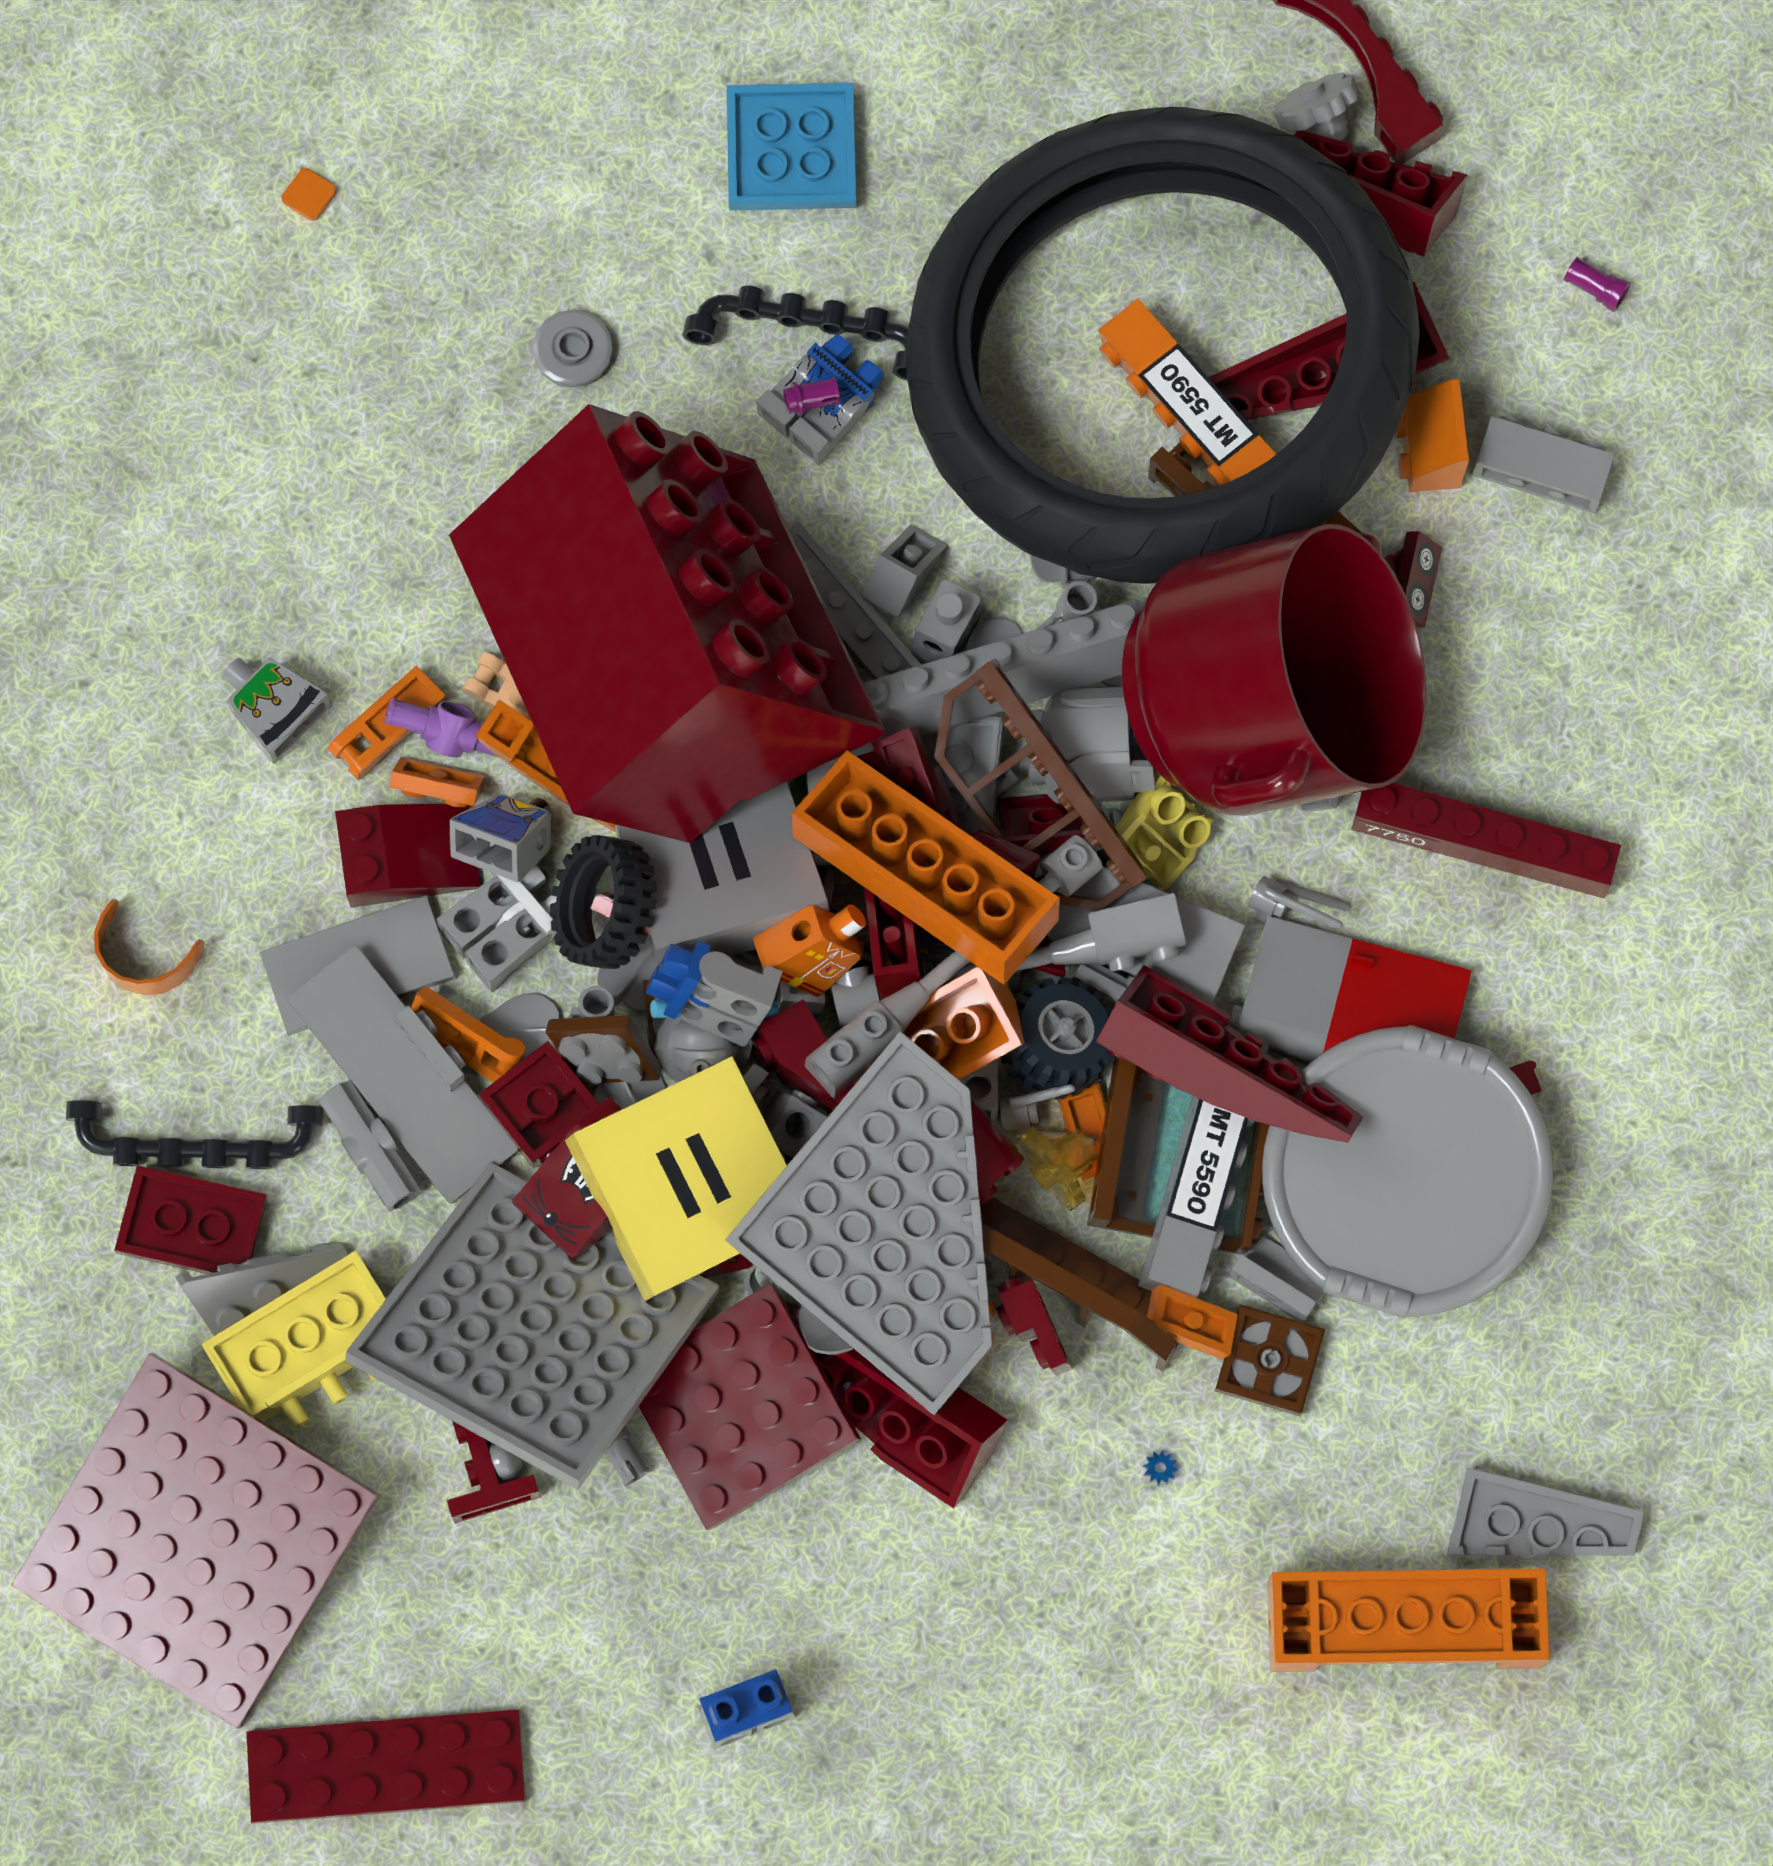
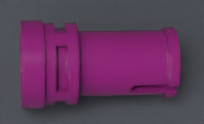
M1579 257L1573 260L1564 277L1565 282H1569L1596 297L1597 302L1603 303L1612 312L1618 309L1631 285V282L1626 279L1617 278L1612 273L1607 275L1582 261Z

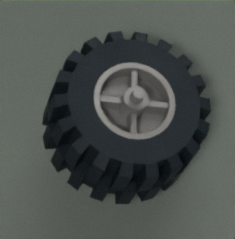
M1061 977L1058 983L1055 984L1053 978L1044 979L1039 986L1035 983L1028 987L1025 993L1021 994L1017 1000L1024 1044L1000 1058L1002 1064H1010L1011 1067L1007 1073L1012 1080L1018 1076L1023 1081L1020 1087L1027 1092L1031 1087L1037 1089L1038 1092L1073 1084L1075 1090L1070 1094L1072 1097L1077 1096L1097 1080L1113 1058L1106 1047L1096 1042L1112 1012V1008L1110 1005L1102 1006L1100 1001L1103 999V996L1098 991L1093 995L1086 991L1087 984L1080 981L1077 986L1071 985V978ZM1067 1094L1055 1097V1100L1064 1099Z

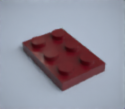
M137 1165L114 1251L116 1254L204 1274L218 1272L219 1265L229 1263L242 1264L253 1257L268 1197L266 1194Z

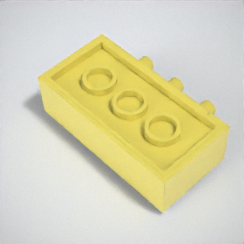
M354 1251L201 1345L238 1406L262 1421H266L284 1410L293 1427L299 1428L309 1421L307 1413L299 1402L300 1399L320 1387H323L334 1405L348 1397V1393L338 1379V1376L354 1367L345 1362L346 1351L386 1298L357 1251ZM368 1374V1376L370 1377V1379H371L372 1381L378 1380V1379H376V1378H374L373 1376H371V1375Z

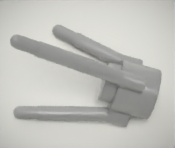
M1266 876L1260 879L1248 902L1249 907L1258 911L1254 920L1264 925L1267 916H1277L1282 919L1288 908H1291L1336 929L1343 927L1342 921L1293 899V896L1343 911L1350 909V904L1290 885L1279 878L1273 881Z
M1099 1076L1092 1085L1101 1084L1102 1078ZM1073 1084L1029 1094L1000 1096V1111L1004 1131L1015 1130L1017 1140L1035 1138L1093 1146L1096 1143L1093 1137L1032 1128V1123H1040L1038 1102L1074 1092L1075 1086Z

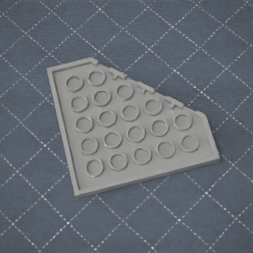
M899 1031L725 1239L726 1242L933 1415L936 1414L992 1347L970 1089Z

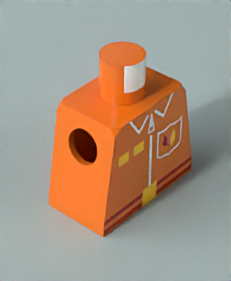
M852 904L837 914L817 905H808L756 935L753 941L763 969L768 965L783 971L780 978L781 982L818 998L860 960L861 950L855 933L866 926V920L862 912Z

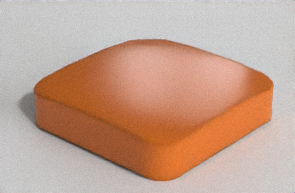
M302 168L283 192L281 198L284 205L306 219L315 221L336 195V188L332 183L311 170Z

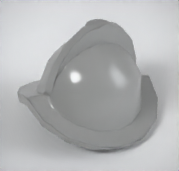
M665 1018L656 1032L654 1051L656 1059L669 1078L680 1082L729 1057H733L739 1071H741L749 1060L753 1043L750 1038L746 1046L743 1047L694 1026L681 1018Z

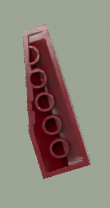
M1414 281L1412 284L1419 320L1416 375L1450 358ZM1343 314L1208 378L1246 420L1321 406L1340 366L1345 346L1347 314Z
M1146 965L1142 966L1121 995L1096 1040L1097 1043L1106 1047L1113 1056L1127 1059L1144 1069L1153 1079L1165 1081L1171 1086L1211 1105L1260 1123L1300 1134L1348 1143L1363 1119L1362 1115L1320 1083H1312L1310 1085L1305 1083L1298 1071L1299 1068L1287 1058L1281 1061L1275 1060L1261 1048L1265 1042L1255 1034L1250 1032L1245 1037L1230 1026L1229 1022L1232 1017L1222 1009Z
M785 1301L799 1326L798 1317L801 1307ZM853 1349L840 1354H821L813 1351L854 1427L874 1443L870 1450L880 1460L954 1509L994 1453L1008 1419L959 1387L956 1388L936 1414L933 1415L857 1350Z

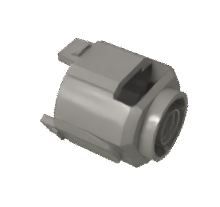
M1123 687L1070 689L1052 696L1047 701L1044 709L1031 710L1046 731L1048 730L1053 736L1051 739L1090 793L1095 795L1099 802L1131 801L1135 799L1138 792L1155 790L1154 768L1145 757L1132 730L1125 706ZM1028 757L1031 784H1046L1048 796L1057 804H1061L1054 793L1059 788L1057 783L1049 773L1043 777Z

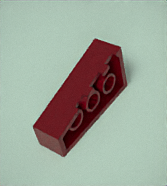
M1297 130L1293 135L1342 167L1361 186L1385 218L1399 247L1407 252L1424 257L1458 212L1468 174L1453 171L1452 176L1448 177L1431 172L1433 165L1415 161L1414 167L1390 161V154L1382 151L1354 152L1351 143L1303 130Z

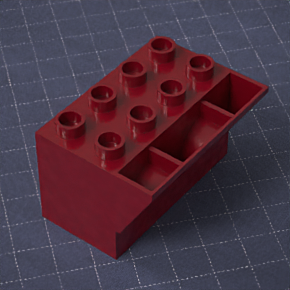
M588 404L449 534L572 813L575 815L692 843L741 799L749 800L842 756L846 750L851 752L870 743L886 732L755 459L720 448L712 439L699 431H691L688 435L684 436L661 428L657 422L642 412L634 411L627 417Z

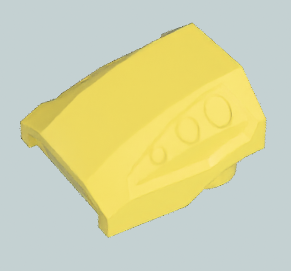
M1154 769L1155 790L1138 792L1115 827L1142 865L1146 866L1151 872L1148 879L1161 891L1165 892L1194 860L1197 848L1208 839L1211 830L1210 826L1214 821Z

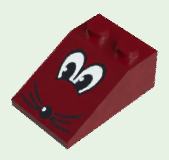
M607 1097L575 1124L512 1200L513 1205L573 1261L610 1231L612 1225L602 1207L593 1198L565 1140L573 1133L622 1110L610 1097Z

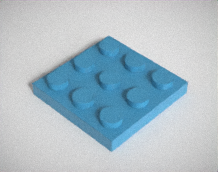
M853 83L727 85L729 211L856 208Z

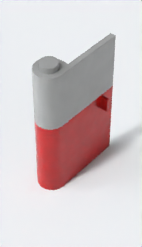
M1267 916L1243 1007L1234 1005L1229 1025L1245 1037L1248 1033L1252 1032L1265 1042L1264 1045L1269 1046L1268 1051L1309 1062L1314 1061L1325 1051L1340 1042L1377 1029L1404 1027L1410 1024L1455 1039L1472 970Z

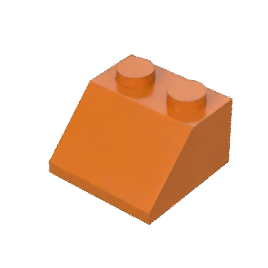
M1459 379L1445 381L1409 396L1406 410L1395 432L1396 439L1403 438L1405 453H1399L1398 465L1400 478L1408 479L1409 492L1461 488L1469 456Z

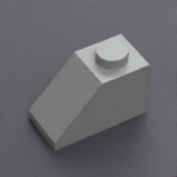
M910 524L880 554L861 597L872 602L873 606L879 611L899 617L913 603L948 545Z

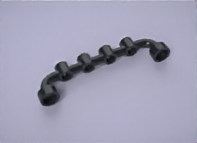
M747 285L740 287L738 296L716 295L708 298L699 306L696 314L688 315L685 319L682 335L687 341L698 345H712L716 342L719 323L713 319V316L719 312H732L745 320H757L760 317L777 320L781 325L793 328L800 327L801 325L819 327L821 331L832 335L842 334L843 332L855 333L873 342H882L885 339L900 342L905 350L896 353L893 373L897 377L908 381V327L889 322L890 313L882 308H867L864 318L847 315L848 306L841 301L827 300L823 303L822 310L805 308L807 300L802 295L784 293L781 296L780 303L763 301L764 291L758 287Z
M67 1101L66 1120L74 1121L76 1136L84 1148L93 1154L113 1156L114 1166L136 1167L139 1165L140 1157H157V1166L180 1168L184 1167V1158H202L201 1167L224 1169L228 1168V1159H246L247 1169L268 1170L272 1169L273 1160L294 1158L306 1149L311 1142L314 1127L323 1126V1107L308 1105L288 1106L287 1125L295 1126L296 1131L292 1139L286 1142L265 1140L228 1141L220 1139L183 1140L176 1138L139 1139L131 1137L102 1138L95 1134L92 1127V1122H100L102 1119V1103L96 1101Z

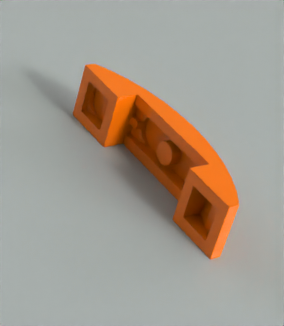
M498 700L474 737L524 777L569 805L532 721L501 700ZM593 819L594 821L600 823L606 828L616 832L614 824Z

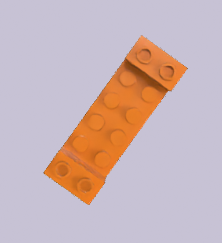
M1546 1568L1272 1572L1267 1581L1270 1672H1315L1319 1665L1496 1663V1669H1541L1550 1660Z

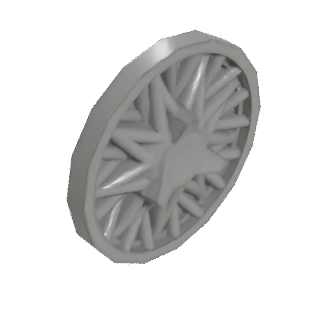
M575 309L560 311L547 318L536 331L533 342L535 363L543 376L555 384L566 387L585 386L600 378L608 368L613 353L611 335L604 323L591 313Z

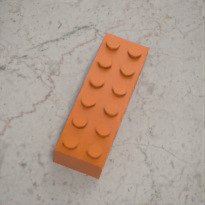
M848 750L791 813L792 833L795 839L1003 985L1059 921L1058 896Z

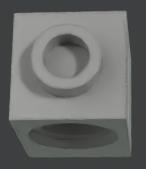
M794 1090L792 1096L776 1091L762 1116L782 1157L788 1160H792L827 1119L825 1115L815 1110L818 1102L797 1090ZM795 1113L797 1124L795 1129L788 1134L785 1128L786 1120L791 1114Z

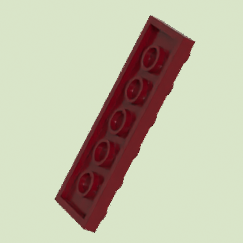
M519 1709L246 1731L252 1824L525 1802Z

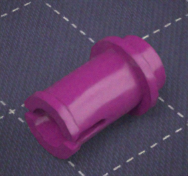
M835 377L803 385L792 382L791 387L783 389L784 401L789 414L796 413L797 416H802L805 410L840 404V394Z

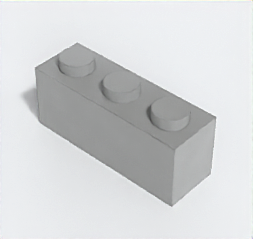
M1491 416L1472 476L1595 514L1615 454L1607 452L1604 446L1595 442L1584 441L1581 444L1565 439L1562 433L1553 429H1541L1539 431L1526 427L1521 420L1511 416H1501L1500 418Z

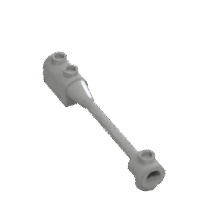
M1073 835L1040 863V868L1045 877L1038 883L1052 893L1057 890L1063 896L1069 897L1102 870V863L1086 841L1077 835ZM955 951L919 982H913L879 1002H872L806 1057L805 1067L832 1098L835 1099L868 1070L899 1031L903 1033L905 1028L929 1000V996L970 961Z
M1171 893L1088 913L1091 929L1057 939L1049 943V946L1034 949L1016 971L1054 963V965L1094 963L1104 965L1109 963L1110 972L1136 966L1134 957L1152 953L1154 962L1180 956L1178 947L1185 946L1186 941L1175 894ZM975 964L966 965L941 987L978 966ZM868 966L848 970L831 986L841 1026H845L872 1002L881 1001L874 973H869Z

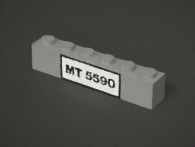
M1263 1044L1261 1049L1267 1053L1269 1046ZM1192 1096L1138 1284L1139 1287L1152 1291L1153 1288L1162 1284L1195 1298L1199 1295V1292L1203 1294L1206 1292L1212 1276V1268L1207 1267L1211 1251L1216 1252L1223 1237L1224 1226L1219 1225L1223 1209L1228 1210L1233 1201L1236 1185L1230 1182L1234 1168L1239 1169L1244 1161L1247 1143L1242 1142L1246 1126L1251 1128L1254 1120L1216 1107Z

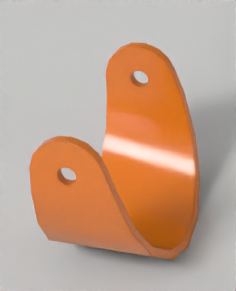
M113 898L110 900L101 913L94 931V951L109 978L126 991L141 995L163 994L181 985L192 972L202 954L204 941L198 939L187 956L174 970L158 978L135 980L120 976L107 966L103 951V942L107 929L119 905L117 899Z

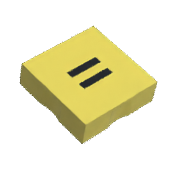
M729 1057L573 1133L565 1140L593 1198L602 1207L612 1225L616 1244L644 1301L740 1254L725 1239L787 1166L733 1057Z

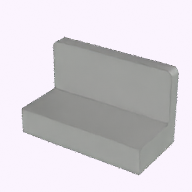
M1260 1234L1257 1244H1251V1247L1244 1254H1240L1229 1274L1231 1279L1303 1323L1306 1322L1324 1294L1323 1289L1299 1269L1283 1247Z

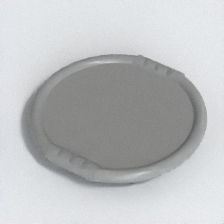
M1409 1024V1026L1373 1030L1340 1042L1317 1057L1300 1073L1305 1083L1308 1085L1320 1083L1363 1116L1362 1121L1348 1143L1300 1134L1269 1125L1264 1144L1262 1184L1271 1223L1277 1237L1291 1259L1304 1274L1323 1289L1324 1293L1404 1319L1406 1317L1433 1315L1457 1309L1484 1296L1506 1280L1521 1264L1539 1236L1547 1216L1553 1185V1158L1548 1132L1537 1104L1516 1074L1493 1055L1491 1050Z

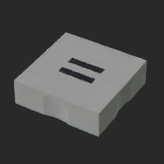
M787 782L749 800L741 799L692 843L615 825L617 838L635 842V844L643 847L642 852L648 853L651 859L648 865L654 867L655 875L650 881L657 882V892L651 894V899L657 900L656 910L649 911V916L654 918L652 927H646L657 965H661L664 954L670 944L692 952L698 941H701L711 946L709 952H721L731 958L737 954L756 949L753 941L756 935L808 905H817L829 911L828 900L811 851L793 837L791 813L796 807Z

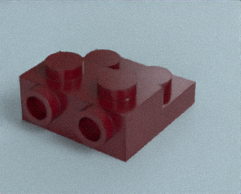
M549 1041L545 1042L478 1094L479 1099L502 1126L533 1169L541 1163L543 1164L575 1124L599 1105Z
M1017 1277L997 1286L1003 1304L995 1308L1009 1336L1016 1333L1022 1342L1037 1337V1339L1030 1341V1345L1043 1370L1050 1367V1370L1056 1376L1073 1370L1041 1293L1033 1280L1025 1282L1022 1277Z

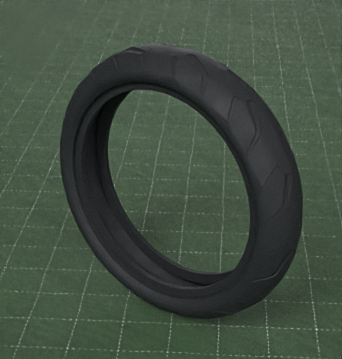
M1158 107L1116 112L1058 131L1035 143L995 170L952 216L926 260L917 282L907 335V379L911 405L919 432L941 476L971 511L999 536L1032 556L1078 574L1119 582L1153 584L1157 583L1159 578L1168 569L1188 558L1320 526L1331 519L1363 487L1381 463L1408 404L1417 362L1419 342L1418 310L1408 264L1383 215L1367 193L1342 167L1319 153L1300 138L1261 121L1233 113L1187 107ZM1172 192L1196 193L1238 202L1258 210L1283 224L1308 245L1330 273L1341 294L1346 309L1347 327L1345 346L1339 369L1319 410L1306 427L1284 449L1267 462L1230 482L1196 493L1161 498L1121 497L1086 489L1053 475L1017 449L1001 431L982 399L979 384V359L986 323L996 298L1010 275L1040 242L1058 228L1078 216L1106 204L1147 194Z

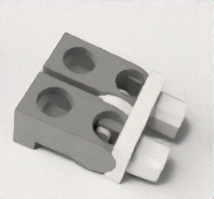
M536 865L519 882L497 875L437 918L438 930L463 959L466 958L468 966L491 993L503 984L505 978L521 964L537 954L546 944L553 941V937L557 933L551 930L550 921L556 918L555 914L550 913V904L555 903L557 897L551 895L539 904L531 895L546 883L545 876Z

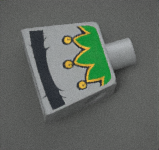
M237 658L230 663L222 675L236 689L227 700L231 712L272 764L331 707L328 696L322 689L271 658L267 659L256 671L241 658Z

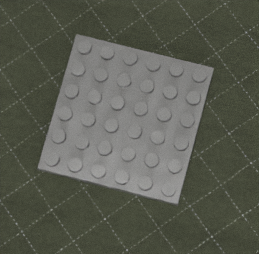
M490 1162L348 1348L345 1362L579 1490L716 1299L719 1285L701 1275H697L644 1301L616 1244L613 1228L573 1261L513 1205L512 1200L527 1181Z

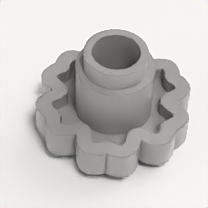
M1344 73L1329 74L1318 81L1307 82L1286 95L1287 99L1275 105L1273 113L1280 128L1287 127L1288 132L1306 130V132L1341 141L1348 135L1346 128L1348 120L1344 113L1347 109L1346 106L1358 99L1359 90L1353 76L1346 77Z

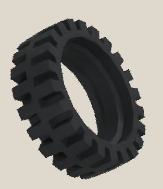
M591 835V837L586 836L582 838L581 843H575L571 848L572 855L566 854L562 862L565 869H558L556 874L560 884L559 886H553L551 895L557 898L555 903L550 904V913L555 914L556 918L550 921L551 930L557 932L553 937L555 944L561 946L559 952L562 956L567 957L568 961L594 968L617 969L620 968V965H626L631 962L630 956L636 957L639 953L638 943L644 944L648 937L644 929L645 927L651 928L654 918L649 916V911L656 910L657 900L651 899V894L657 892V882L650 881L655 875L654 867L648 865L651 859L648 853L642 852L644 848L639 844L610 836ZM610 865L614 879V902L609 921L601 936L596 939L592 924V909L590 908L593 904L597 884L605 869Z

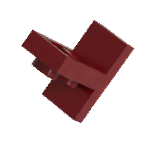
M452 1421L459 1445L468 1442L472 1459L464 1461L471 1487L478 1485L481 1487L479 1491L447 1500L454 1524L541 1498L534 1474L499 1484L487 1440Z

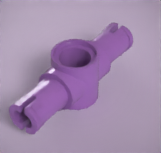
M395 698L390 699L384 723L421 734L420 738L426 740V746L432 751L455 758L461 757L463 752L471 754L473 750L498 757L474 737L481 727V720L475 719L476 714L471 709L448 701L440 702L438 707L430 705L427 709Z

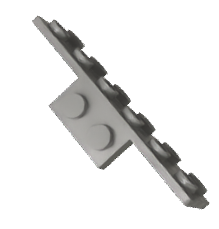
M357 946L349 948L287 997L291 1007L448 1203L455 1202L469 1191L490 1162L501 1166L518 1152V1148L506 1134L505 1130L465 1082L464 1074L460 1069L466 1064L450 1044L443 1049L433 1036L438 1029L423 1010L415 1014L409 1005L405 1007Z

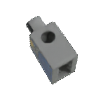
M505 794L496 795L450 819L451 857L519 882L550 849L551 807L541 798H535L531 802L526 803Z

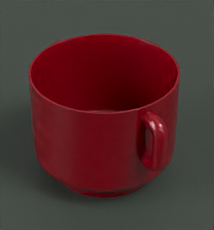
M1320 525L1188 558L1168 569L1159 578L1149 593L1143 609L1135 617L1129 628L1122 657V687L1128 718L1141 750L1159 775L1172 785L1183 789L1194 800L1213 811L1225 815L1248 816L1385 787L1394 783L1406 772L1417 753L1424 729L1427 702L1425 664L1418 629L1409 602L1395 573L1382 556L1383 548L1376 537L1366 533H1357L1342 525Z

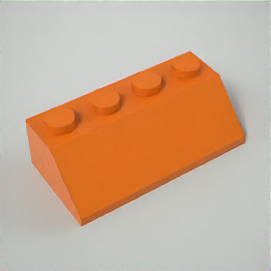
M979 967L972 969L933 992L929 996V1000L903 1031L906 1037L958 1080L963 1079L1024 1044L1017 1003L1007 983L1003 985Z

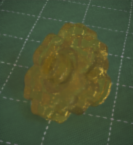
M1034 1127L1021 1135L1018 1142L1025 1151L1024 1155L1032 1166L1030 1171L1037 1183L1044 1190L1048 1189L1062 1206L1065 1205L1069 1211L1084 1203L1086 1196L1081 1190V1185L1077 1178L1092 1168L1091 1163L1098 1159V1154L1087 1137L1077 1129L1071 1134L1065 1132L1053 1142H1050L1042 1132L1039 1133Z

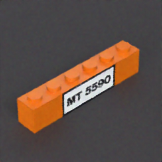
M1136 299L1098 329L1102 342L1099 350L1106 361L1113 368L1120 365L1129 375L1125 379L1130 388L1139 398L1146 395L1153 402L1155 407L1152 408L1155 416L1167 429L1172 425L1182 435L1179 438V442L1193 459L1200 456L1209 466L1206 472L1216 486L1223 485L1249 473L1276 455L1139 299Z

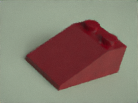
M386 804L335 811L346 895L350 907L354 908L478 889L480 887L478 867L452 858L450 849V819L468 810L469 805L466 807H454L448 804Z
M804 999L761 1022L757 1027L758 1040L754 1041L757 1048L755 1054L762 1068L769 1074L774 1072L782 1084L793 1091L797 1090L818 1102L817 1107L831 1114L854 1085L851 1084L833 1099L805 1067L806 1057L826 1042L827 1038Z

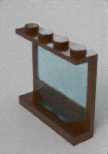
M1115 1056L1087 1226L1152 1238L1192 1095L1171 1086L1165 1081L1153 1079L1144 1069L1127 1059H1120ZM1254 1121L1251 1128L1246 1126L1242 1142L1247 1143V1152L1239 1169L1234 1168L1230 1183L1236 1185V1190L1229 1209H1223L1219 1225L1224 1226V1233L1218 1251L1240 1255L1244 1254L1251 1247V1244L1258 1243L1262 1219L1255 1216L1258 1201L1263 1202L1265 1199L1262 1184V1160L1269 1128L1268 1124Z

